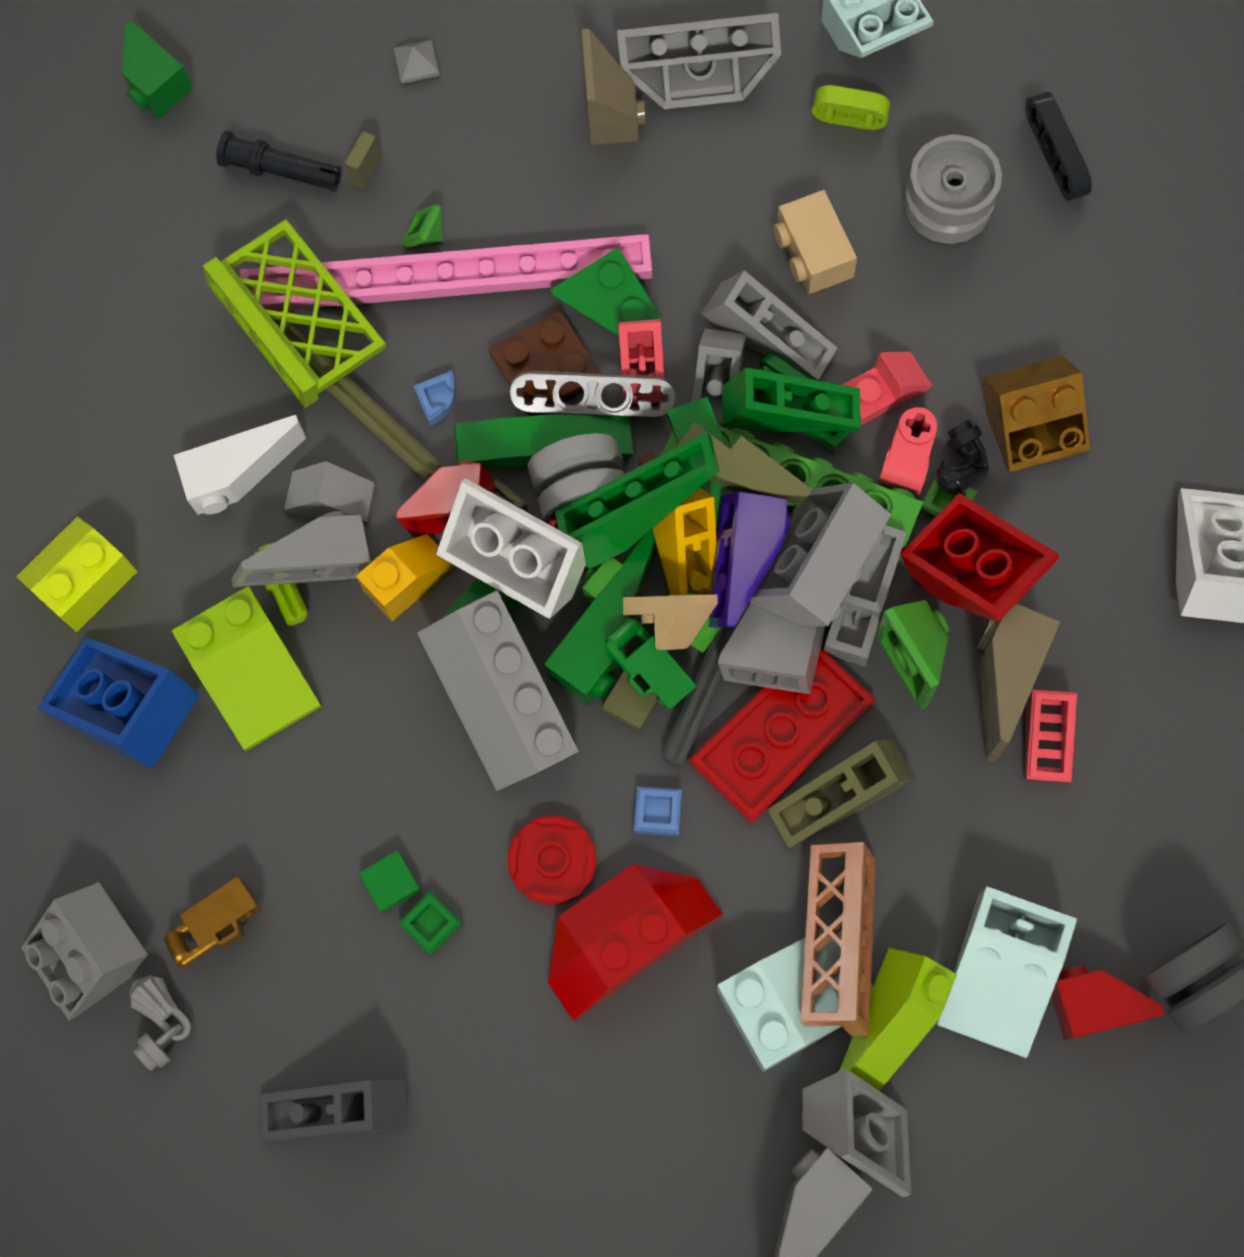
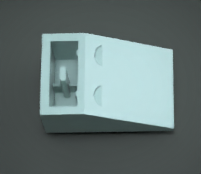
M986 886L977 897L953 971L957 976L936 1025L1027 1058L1064 964L1077 919Z

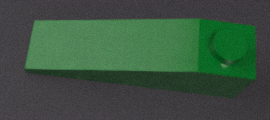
M705 432L555 511L558 530L583 544L586 560L585 566L588 569L627 551L720 471L711 436L708 432Z
M651 530L646 533L624 561L621 569L603 588L544 663L547 677L587 706L591 704L595 697L602 699L615 682L616 678L612 675L618 663L605 649V638L627 618H634V615H623V597H641L657 551L656 540Z

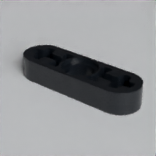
M1047 91L1027 98L1025 108L1029 125L1063 197L1067 201L1089 195L1092 190L1089 170L1051 92Z

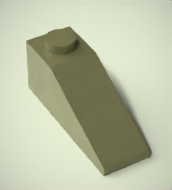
M875 740L768 808L767 811L788 849L875 804L916 779L894 740Z

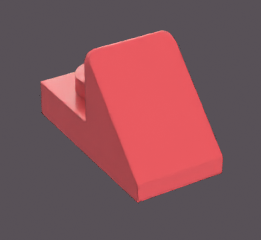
M882 352L878 354L876 367L842 384L844 386L860 388L861 425L932 388L931 382L911 352Z

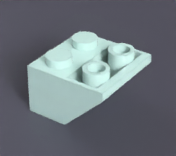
M823 0L821 22L839 51L860 58L933 26V20L921 0Z

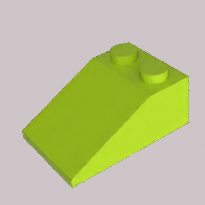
M249 586L171 630L192 668L245 752L322 707L261 602Z

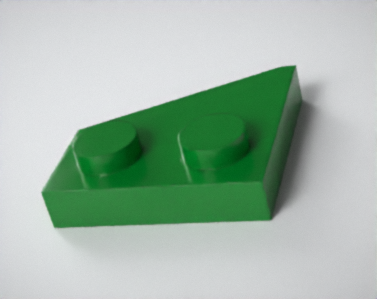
M618 247L550 289L555 298L563 301L618 337V322L662 320Z

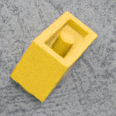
M428 534L389 547L356 575L364 593L392 622L455 567L452 563L436 555L439 546Z

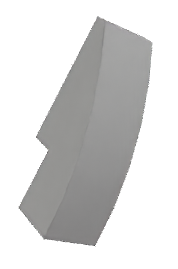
M884 526L883 538L870 551L863 564L864 569L861 577L851 585L842 601L843 607L840 614L832 622L824 651L831 657L864 667L867 665L907 534L906 531L889 526Z

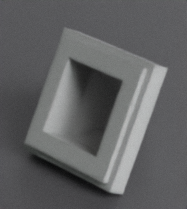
M432 39L393 47L401 84L440 76Z

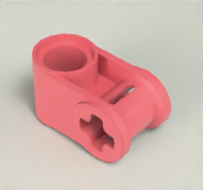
M914 407L902 414L894 433L891 447L888 448L878 484L890 488L904 489L912 494L920 495L930 464L929 456L937 432L936 418L929 410ZM911 428L919 430V437L911 435Z

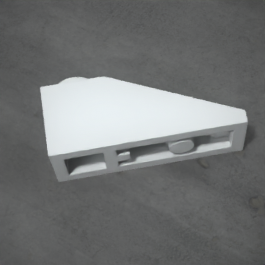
M293 415L175 454V462L187 501L197 515L202 513L216 514L225 510L229 504L238 502L306 439V435L297 416Z

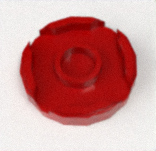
M559 815L540 816L530 821L512 838L507 854L508 872L517 890L530 901L545 906L565 905L581 897L592 884L597 869L596 848L588 832L576 821Z

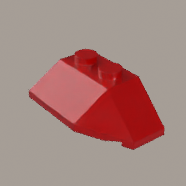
M632 864L558 916L548 984L573 1021H576L722 917L723 914L697 877Z

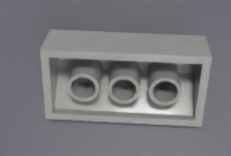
M498 590L456 610L417 633L496 791L532 776L579 752Z

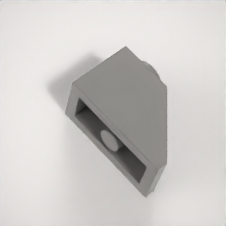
M705 328L699 344L692 402L708 396L718 425L722 426V386L741 371L746 334Z

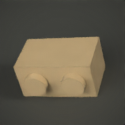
M825 190L778 206L777 224L773 225L776 241L780 248H787L791 256L789 265L792 275L797 283L803 282L808 295L854 278L857 256Z

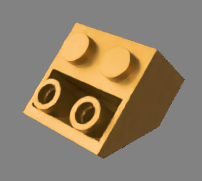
M1064 356L982 378L987 417L1006 469L1009 472L1090 450L1083 374Z

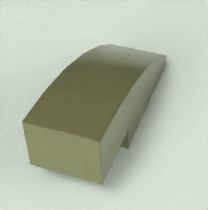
M694 423L676 447L707 431L697 423ZM708 432L712 438L720 469L708 481L735 492L788 499V503L802 504L811 493L812 489L742 435L733 447L729 449Z

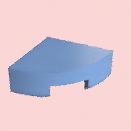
M452 370L413 385L429 426L441 421L451 410L456 397V383Z

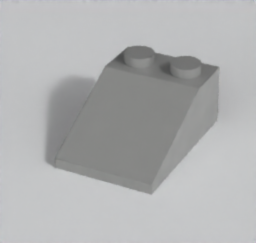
M828 1148L821 1149L818 1153L813 1149L808 1150L791 1170L796 1180L789 1188L773 1257H817L873 1190L872 1187Z

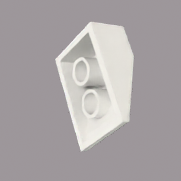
M1180 488L1177 516L1176 590L1181 616L1244 623V495Z

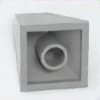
M844 1069L803 1088L802 1122L804 1132L903 1198L911 1195L907 1109L848 1069Z

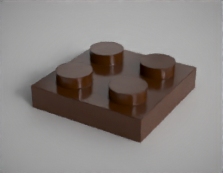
M561 310L488 348L491 359L509 388L514 377L524 371L601 374ZM526 380L524 387L517 388L516 392L523 394L524 401L532 402L533 396L536 394H547L546 404H554L552 388L555 380H546L547 389H537L534 387L532 380ZM566 382L559 390V397L563 402H566L582 393L583 388L577 382ZM524 411L527 416H537L546 413Z

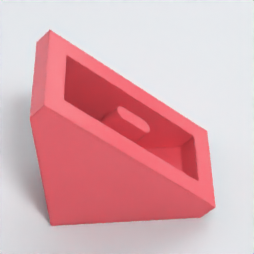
M661 319L618 322L622 374L664 378ZM631 384L633 393L631 404H638L637 398L649 399L651 403H657L659 400L665 399V394L661 392L658 385L653 386L651 393H638L637 388L639 384ZM623 387V400H624L626 393H625V389H624V387Z

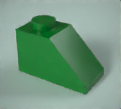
M132 20L128 21L125 24L122 75L129 87L126 94L138 109L143 111L147 108L159 119L192 91L193 87L184 66Z

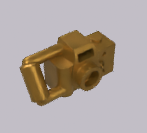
M238 876L179 915L183 923L169 931L164 938L176 966L186 967L216 946L221 945L227 949L245 937L243 923L263 909L243 879ZM188 932L191 933L198 944L191 950H189L183 937Z

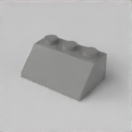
M855 483L813 488L803 503H797L792 511L788 533L784 536V544L749 603L804 627L829 626L840 614L843 607L842 601L851 585L861 577L864 569L863 564L870 551L883 538V528L891 514Z

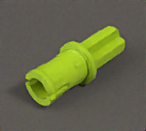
M273 543L265 544L259 547L258 550L261 551ZM297 583L265 585L266 593L274 596L286 624L294 626L307 620L308 610L296 587Z

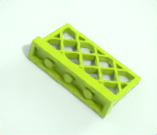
M286 219L222 261L215 257L202 265L206 284L304 408L319 400L318 394L386 349V343ZM286 236L294 246L292 259L269 255L270 245ZM299 253L304 260H298ZM244 261L261 263L258 281L240 278L233 268ZM267 264L290 268L288 284L264 282ZM296 269L314 271L319 277L317 290L293 286ZM323 285H325L329 291H323ZM249 289L256 290L255 296L251 293ZM262 291L286 294L283 312L265 310L260 304ZM292 295L315 299L313 315L305 316L289 313ZM321 300L339 302L344 308L342 321L319 318ZM348 315L352 318V320H353L355 323L347 322V321H348ZM274 320L281 321L280 328ZM287 322L311 326L308 344L289 341L285 335ZM316 327L340 330L338 347L314 345ZM346 331L364 333L371 342L370 345L361 351L343 349ZM299 352H306L305 359ZM312 353L336 357L334 369L319 378L310 367ZM341 358H346L347 360L341 364Z

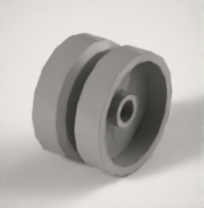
M956 134L937 137L922 146L912 161L904 200L907 219L915 230L933 242L946 244L969 241L980 234L992 217L1001 187L1002 170L996 155L986 144L975 138Z
M600 433L577 435L557 441L533 455L527 464L534 491L541 494L537 500L543 522L547 524L550 523L551 519H556L555 511L626 474L620 470L623 467V457L617 439L609 434Z

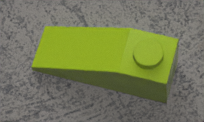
M888 948L871 990L869 1036H853L839 1072L848 1069L880 1091L940 1019L957 974L927 956Z

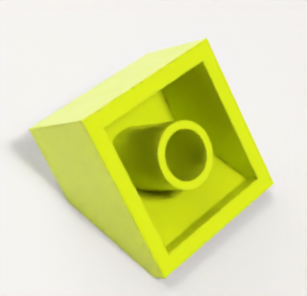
M77 516L16 577L77 633L138 571L101 534Z

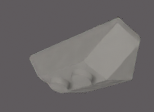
M778 13L617 30L620 67L638 88L663 109L744 101L782 55Z

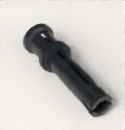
M227 130L222 133L217 146L216 161L218 166L224 168L228 167V165H233L249 170V173L254 176L263 175L266 172L325 188L332 192H336L338 189V185L335 182L340 184L341 166H334L271 149L265 140L257 139L256 142L235 137L233 132Z

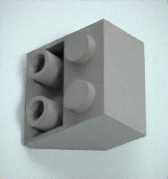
M99 882L54 899L21 947L25 953L27 963L32 969L37 971L48 988L53 1003L61 1008L68 1021L79 1016L127 981L148 955Z

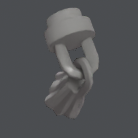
M149 975L138 978L132 984L129 995L131 1000L130 1007L150 1018L164 1032L156 1041L149 1034L145 1033L137 1040L139 1046L133 1050V1053L146 1068L152 1071L157 1066L162 1068L171 1060L164 1049L173 1040H184L190 1033L191 1025L189 1019L172 1000L163 978ZM173 1014L182 1026L178 1024L170 1027L165 1020Z

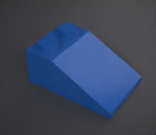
M86 636L38 709L114 752L153 770L200 694L169 669Z

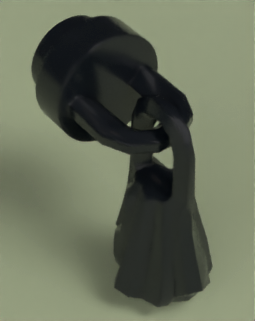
M970 419L947 432L950 437L948 444L952 451L958 450L963 458L942 461L940 468L936 471L938 487L943 488L950 495L963 494L971 482L986 474L989 470L986 450L979 439L983 433L978 425H972ZM973 443L978 453L970 455L965 446Z

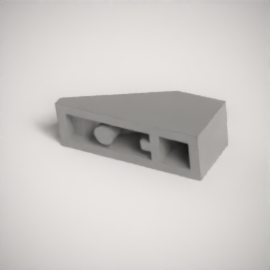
M745 270L722 281L702 312V315L720 330L746 334V347L763 356L767 353L775 354L808 379L818 381L837 350L833 343Z
M334 511L316 518L242 561L231 579L233 587L357 579L356 575L371 563L362 516L346 515L345 512Z

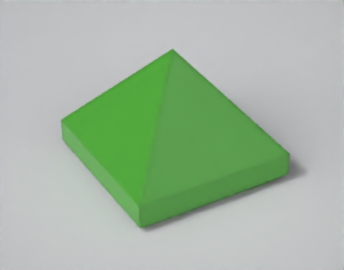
M438 204L415 212L403 237L401 246L407 249L443 242L442 208Z

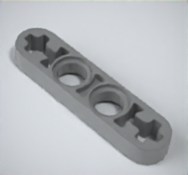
M524 371L516 375L510 385L512 402L520 410L527 412L658 417L665 415L667 410L672 409L675 402V393L670 383L658 376ZM526 380H532L535 388L547 389L546 380H555L552 388L554 404H546L547 394H536L533 396L532 402L524 401L523 394L516 392L517 388H523ZM574 381L582 386L584 393L579 402L576 404H566L560 399L559 390L564 383ZM610 383L620 384L625 389V399L617 406L607 405L601 398L602 390ZM631 384H639L637 388L638 393H651L653 386L658 385L661 392L667 394V398L659 400L658 407H652L649 399L637 398L638 407H630L633 399Z

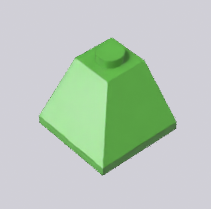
M926 600L894 606L885 610L875 636L920 711L928 707L939 685L948 642V635L946 633L949 632L943 615L937 609L932 611Z

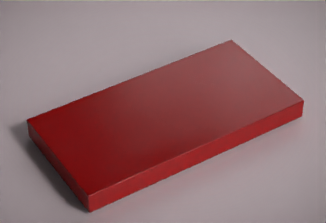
M821 648L810 694L763 687L688 760V763L752 825L875 703L876 699Z

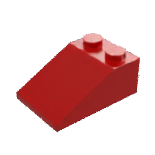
M960 493L900 553L913 583L943 603L999 622L1060 558L1054 550Z

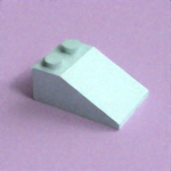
M823 929L819 930V936L824 932ZM841 931L837 934L840 939L842 937ZM805 938L760 960L717 985L716 991L762 1073L842 1027L804 1026L801 1023ZM831 939L818 952L817 963L825 972L840 959L841 947ZM817 971V979H816V981H817L820 977H822V975H821L818 971ZM840 974L834 979L838 985ZM831 984L815 998V1012H838L839 993Z

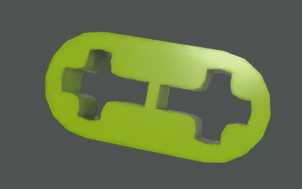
M826 85L821 86L815 92L812 114L817 119L831 124L866 130H878L886 126L891 105L885 96L875 92Z

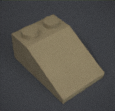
M1017 603L999 622L989 620L977 645L978 649L984 651L978 666L986 760L994 764L1010 743L1060 625L1059 621Z

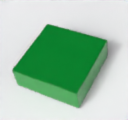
M398 850L358 873L382 914L421 891Z
M431 891L398 922L431 957L463 925Z

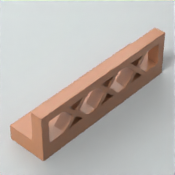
M864 842L811 845L801 1023L804 1026H842L850 1036H869L876 859ZM845 857V870L830 883L822 875L823 858ZM823 883L827 888L821 892ZM843 886H844V896L839 892V890H840ZM835 895L843 903V914L828 927L820 919V909ZM819 926L824 930V932L820 936ZM842 930V937L840 939L837 934ZM833 939L841 947V957L825 972L817 963L818 952ZM817 971H818V972L822 975V977H820V978L816 981V979H817ZM840 974L838 985L834 979ZM831 984L839 993L838 1012H815V998Z

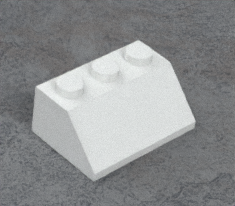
M464 479L460 484L436 553L437 556L548 619L572 599L586 565L583 544L468 479Z

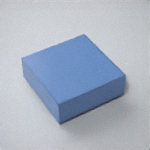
M637 787L634 833L679 837L682 790Z

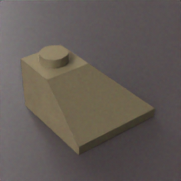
M581 29L591 145L639 141L638 125H646L644 100H636L635 84L590 29Z

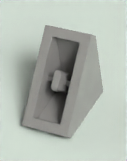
M327 461L292 471L284 511L287 514L316 518L329 512L342 511L346 515H361L363 524L368 525L376 484Z

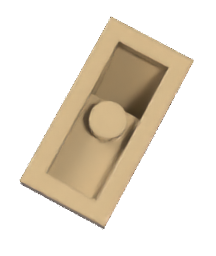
M717 594L623 597V615H641V624L654 623L655 647L657 650L685 649L692 643L718 604Z

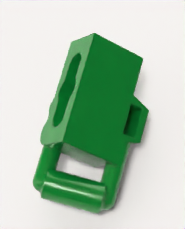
M627 618L605 638V649L627 673L628 682L642 697L655 692L658 696L656 699L662 706L666 705L668 709H671L697 687L666 650L656 649L655 636H650L638 620ZM636 635L642 643L626 656L621 648ZM638 674L648 684L643 691L633 680Z

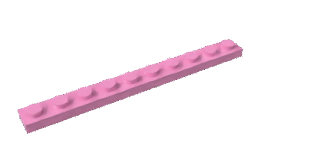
M649 234L321 262L354 304L551 288L562 283L617 247L638 280L652 279ZM282 266L267 267L264 282L287 285L290 268ZM260 268L241 269L240 278L258 281ZM296 269L293 286L317 290L319 277L314 271ZM323 285V291H329L328 288L325 285ZM249 289L251 293L255 296L256 290ZM262 291L260 304L265 310L283 311L286 294ZM292 295L289 310L314 308L315 299ZM321 300L320 307L341 306L339 302Z

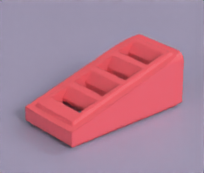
M1045 690L1031 691L1025 706V779L1072 782L1077 693ZM1041 704L1060 706V714L1041 713ZM1040 722L1060 723V732L1039 731ZM1039 740L1060 741V750L1039 749ZM1037 759H1060V768L1037 766Z

